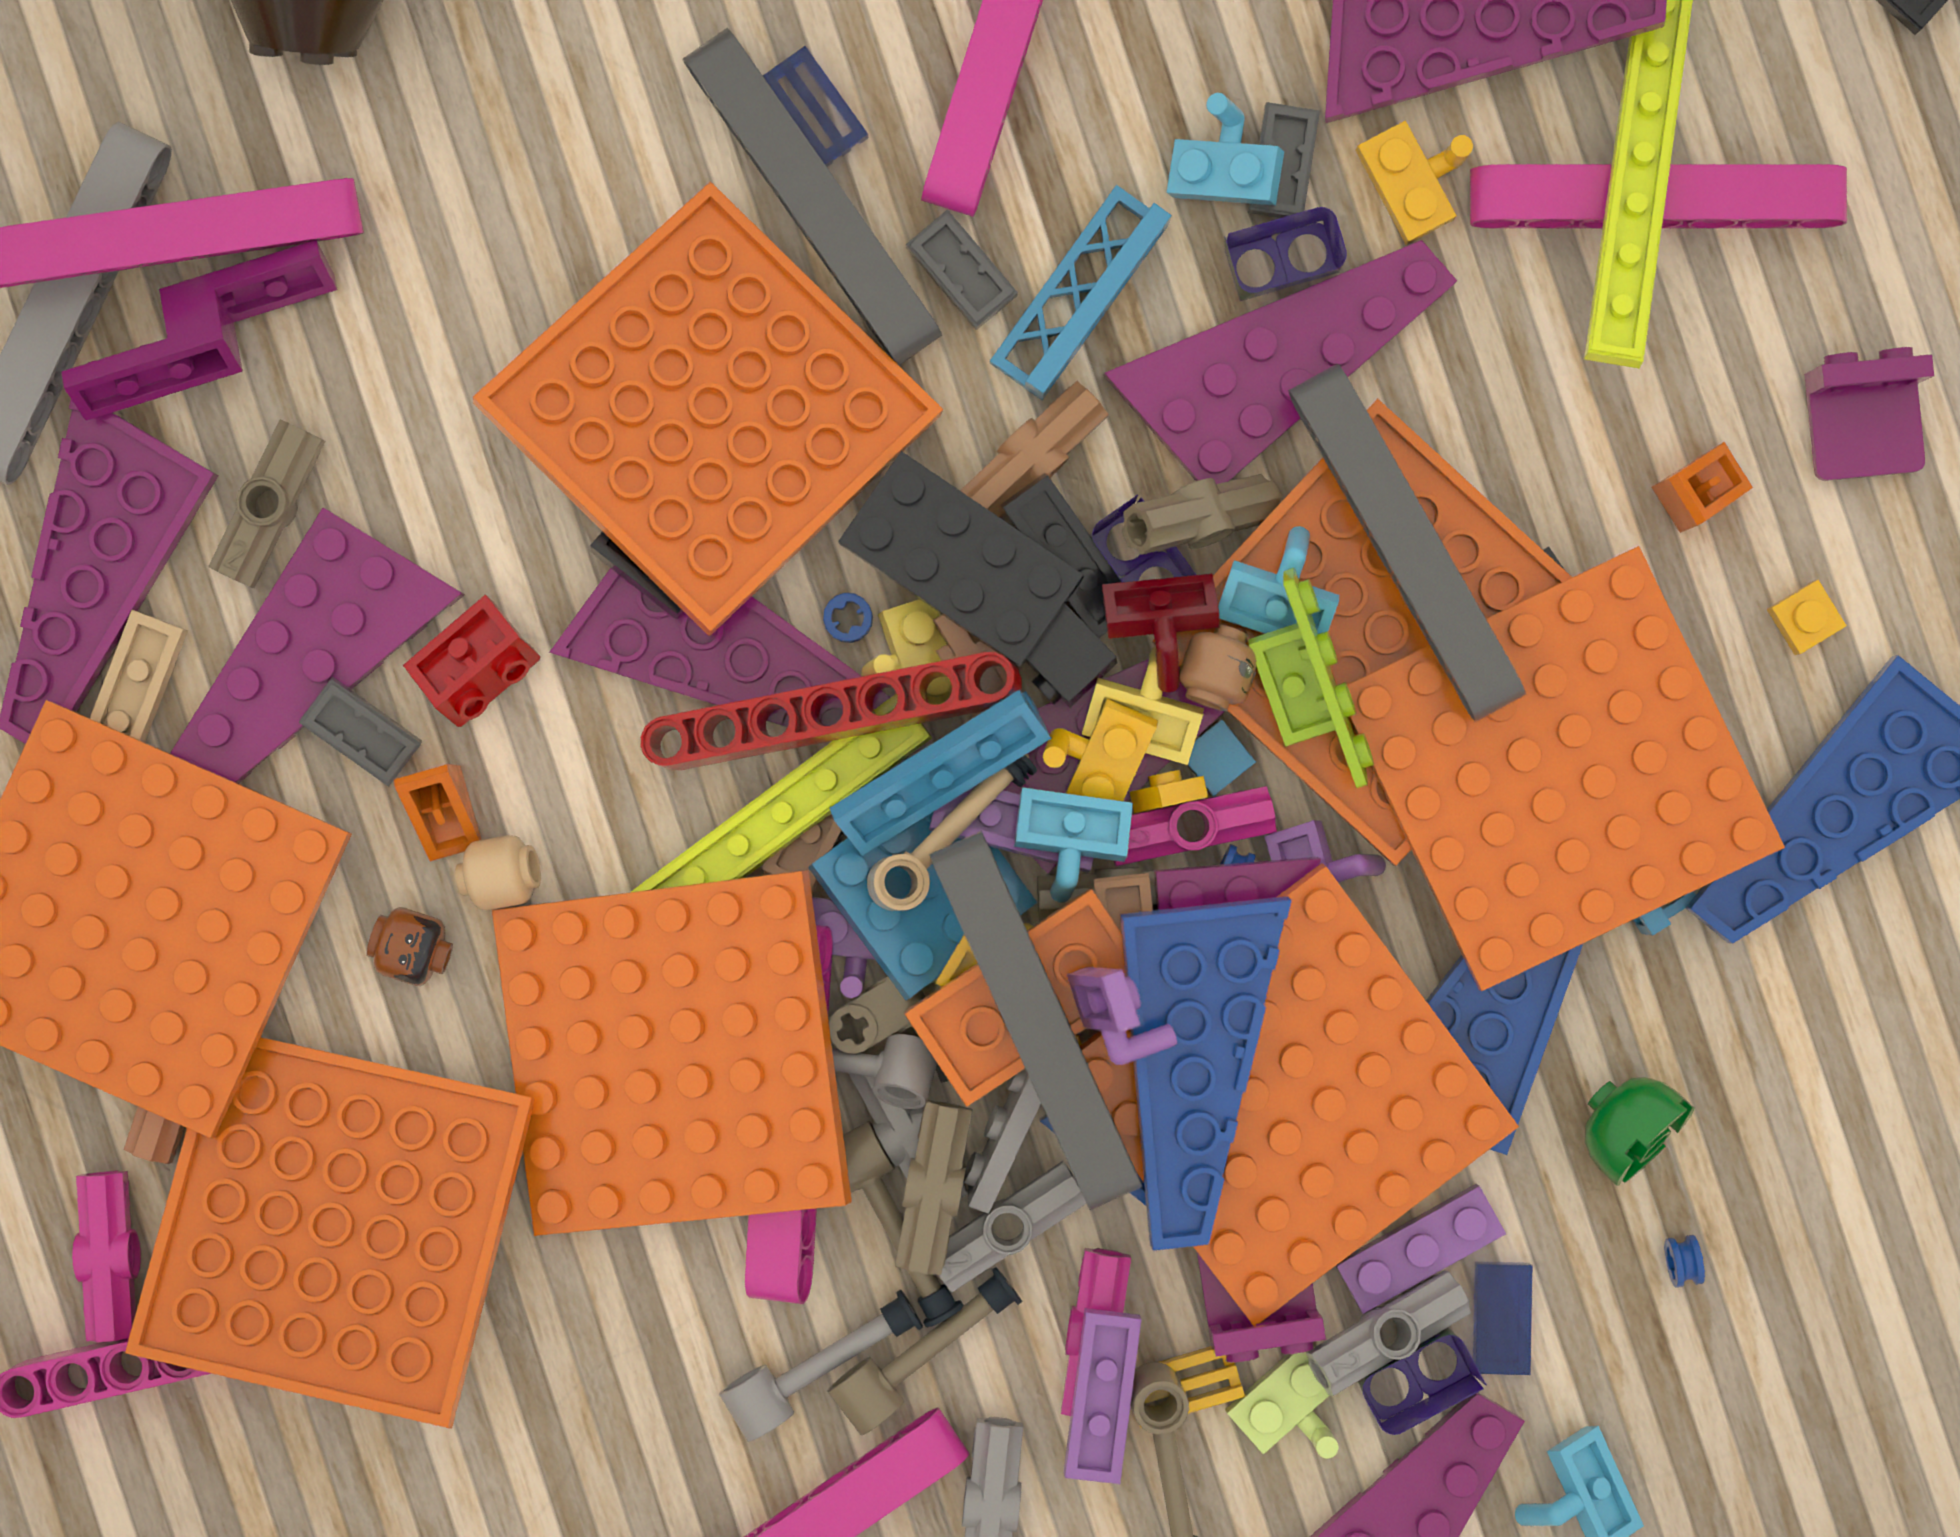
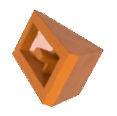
M1725 442L1652 486L1653 491L1680 533L1707 521L1753 488Z
M445 764L394 779V787L429 861L465 852L470 843L481 840L460 765Z

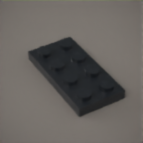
M902 451L838 541L845 549L981 642L1005 656L1019 668H1022L1084 579V575Z

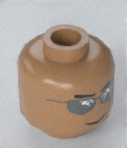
M1221 624L1220 628H1216L1214 633L1205 631L1193 635L1179 670V681L1187 688L1185 696L1188 699L1220 711H1227L1229 704H1240L1246 700L1257 671L1256 655L1246 645L1248 635L1240 630Z

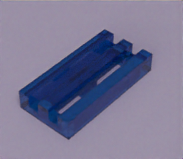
M806 46L763 75L826 167L833 164V160L840 155L843 157L850 152L854 145L857 143L861 144L869 138L867 131ZM803 63L851 132L845 137H842L795 71V68ZM783 76L787 78L832 141L833 145L828 149L823 146L779 84L778 80Z

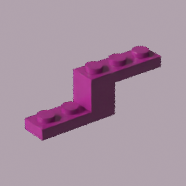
M313 240L160 288L159 292L167 338L61 371L63 387L85 421L243 372L234 322L336 291L335 275L317 240Z

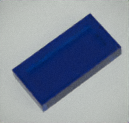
M1475 1262L1473 1360L1480 1374L1531 1375L1533 1265L1530 1263Z

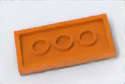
M1092 888L1027 930L1074 1035L1086 1028L1083 1027L1067 974L1086 967L1121 969L1125 975L1122 933ZM978 963L907 1009L904 1013L966 1107L1025 1069Z

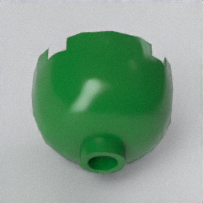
M1648 1077L1631 1078L1618 1087L1609 1081L1588 1102V1105L1594 1110L1585 1126V1144L1589 1155L1598 1168L1616 1186H1619L1621 1181L1626 1183L1644 1169L1666 1147L1664 1142L1671 1134V1130L1668 1127L1670 1126L1679 1133L1692 1116L1695 1108L1679 1092L1666 1083Z

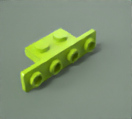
M1295 568L1283 571V585L1297 623L1251 638L1248 644L1256 655V667L1285 747L1336 730L1356 788L1368 785L1366 768L1373 766L1374 760L1365 734L1355 736L1348 717L1355 715L1356 710L1346 682L1336 685L1330 665L1338 663L1330 635L1328 631L1318 634L1311 614L1320 611L1312 584L1309 579L1300 582Z

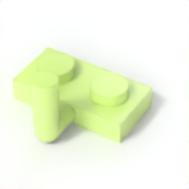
M1306 1352L1287 1354L1244 1392L1245 1397L1236 1399L1225 1409L1230 1418L1263 1455L1296 1425L1313 1443L1321 1457L1329 1459L1338 1452V1443L1332 1432L1313 1411L1330 1395L1327 1394L1322 1385L1316 1380L1308 1365L1309 1361Z

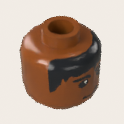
M398 907L388 917L384 915L378 917L368 942L367 956L373 958L374 968L380 975L414 986H422L431 978L434 972L439 974L445 972L451 957L453 943L444 941L445 926L438 918L404 907Z

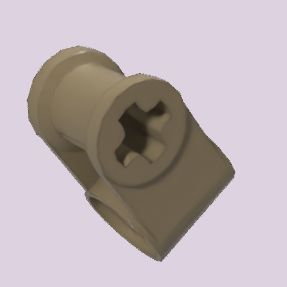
M888 976L866 988L865 993L841 1006L832 1014L829 1021L831 1042L837 1049L845 1053L857 1054L891 1035L901 1033L912 1026L904 1014L905 1011L926 997L924 992L920 990L914 996L905 1000ZM850 1013L855 1020L861 1017L867 1020L868 1026L862 1030L865 1038L862 1042L855 1044L851 1038L841 1040L838 1037L837 1032L843 1027L842 1020L840 1019L843 1015Z

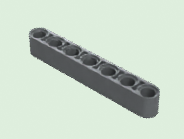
M726 28L684 57L682 60L697 84L886 353L898 365H901L941 337L942 332L926 307L734 34Z
M1337 363L1288 390L1291 401L1471 718L1477 722L1525 696L1524 686L1341 366Z
M982 831L931 853L930 858L1088 1207L1092 1210L1141 1188L1142 1184Z

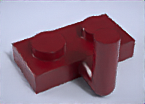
M1213 573L1102 584L1108 639L1154 634L1157 686L1163 692L1176 691L1180 685L1176 632L1220 628L1219 607Z

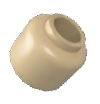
M506 835L470 843L464 852L463 863L456 865L455 878L460 894L462 896L469 895L471 901L478 909L495 910L527 903L533 894L534 888H539L541 884V868L538 855L532 845L526 846L519 837Z

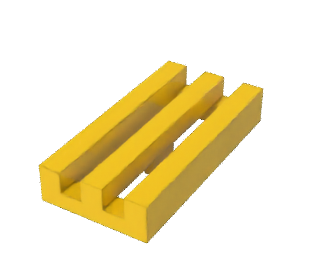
M1211 1346L1159 1361V1363L1166 1364L1176 1372L1222 1358L1224 1367L1180 1379L1185 1392L1228 1379L1230 1384L1223 1388L1189 1397L1188 1414L1245 1397L1235 1362H1227L1226 1355L1216 1357ZM1166 1390L1154 1391L1148 1395L1145 1404L1169 1397L1170 1392Z

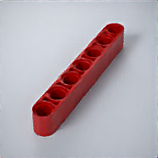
M983 652L661 716L651 720L644 727L640 736V747L643 755L650 762L670 770H686L986 711L1016 691H1021L1022 678L1019 670L1005 656L996 652ZM993 666L1003 667L1007 674L1005 686L997 693H984L980 686L983 673ZM938 677L949 678L952 684L950 697L944 703L931 705L927 699L929 684ZM884 688H894L897 694L895 709L889 714L877 715L873 709L875 695ZM839 698L843 705L841 719L834 725L824 726L819 718L822 705L827 700ZM785 709L789 716V725L783 734L771 737L766 729V721L773 711ZM731 719L735 726V736L727 746L718 747L713 739L715 727L721 721ZM677 730L682 738L680 750L674 756L665 758L661 751L663 736L669 731Z

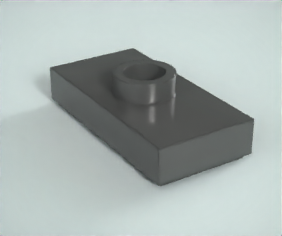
M1266 102L1259 145L1279 146L1284 151L1276 206L1249 204L1248 213L1283 218L1304 211L1320 110Z
M948 209L906 244L908 251L975 330L979 329L1018 296L1015 288Z
M333 676L298 722L388 787L422 744L421 739Z

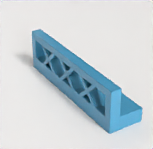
M1116 185L993 355L990 364L1043 401L1167 229L1172 215L1155 203L1148 208ZM1119 203L1140 218L1141 221L1129 238L1109 241L1106 219ZM1100 229L1102 242L1089 244ZM1121 248L1112 260L1111 250ZM1104 251L1107 268L1099 280L1094 283L1077 285L1074 264L1080 255ZM1069 272L1071 286L1057 288ZM1089 292L1083 302L1080 303L1079 293ZM1072 295L1075 313L1068 323L1063 327L1046 329L1042 308L1047 301L1054 297ZM1037 317L1039 330L1026 332ZM1057 336L1049 348L1047 337ZM1041 338L1044 356L1030 375H1027L1006 359L1018 342Z
M1018 690L830 807V811L836 824L863 856L1047 742L1051 737L1031 697L1026 691L1021 693Z

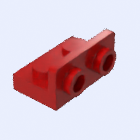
M485 594L403 664V667L435 709L457 727H462L469 720L480 716L486 710L488 704L511 684L522 680L529 672V669L541 657L522 638L495 602Z

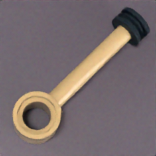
M1029 755L1022 756L979 783L911 854L905 851L903 854L888 856L876 862L867 878V889L871 899L879 907L889 911L909 910L919 905L925 899L930 886L929 872L927 871V868L932 864L930 854L951 845L1011 782L1022 787L1026 783L1024 778L1030 779L1028 774L1034 775L1037 772L1036 767L1029 759ZM893 867L903 868L911 877V890L902 899L892 897L886 891L884 885L885 876Z

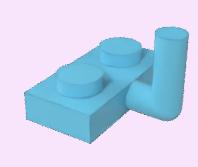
M1212 94L1207 100L1206 107L1222 123L1219 142L1175 139L1166 193L1173 198L1276 206L1284 151L1279 146L1242 144L1241 140L1245 121L1244 113L1224 94Z
M1301 526L1294 527L1289 531L1284 555L1277 574L1234 560L1218 604L1219 618L1265 634L1296 624L1297 621L1283 585V571L1295 568L1298 578L1300 577L1310 541L1309 531ZM1312 586L1320 611L1311 615L1317 632L1320 634L1329 630L1340 595Z
M1022 788L1014 847L1059 853L1057 874L1051 886L1050 895L1057 902H1066L1071 898L1078 883L1081 856L1125 861L1128 852L1133 803Z
M1585 1426L1546 1451L1566 1495L1554 1503L1520 1504L1515 1510V1519L1522 1526H1560L1576 1516L1585 1537H1629L1644 1526L1599 1426Z

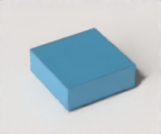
M1220 720L1195 740L1188 767L1196 777L1204 776L1206 789L1212 796H1215L1255 764L1256 761L1225 722Z

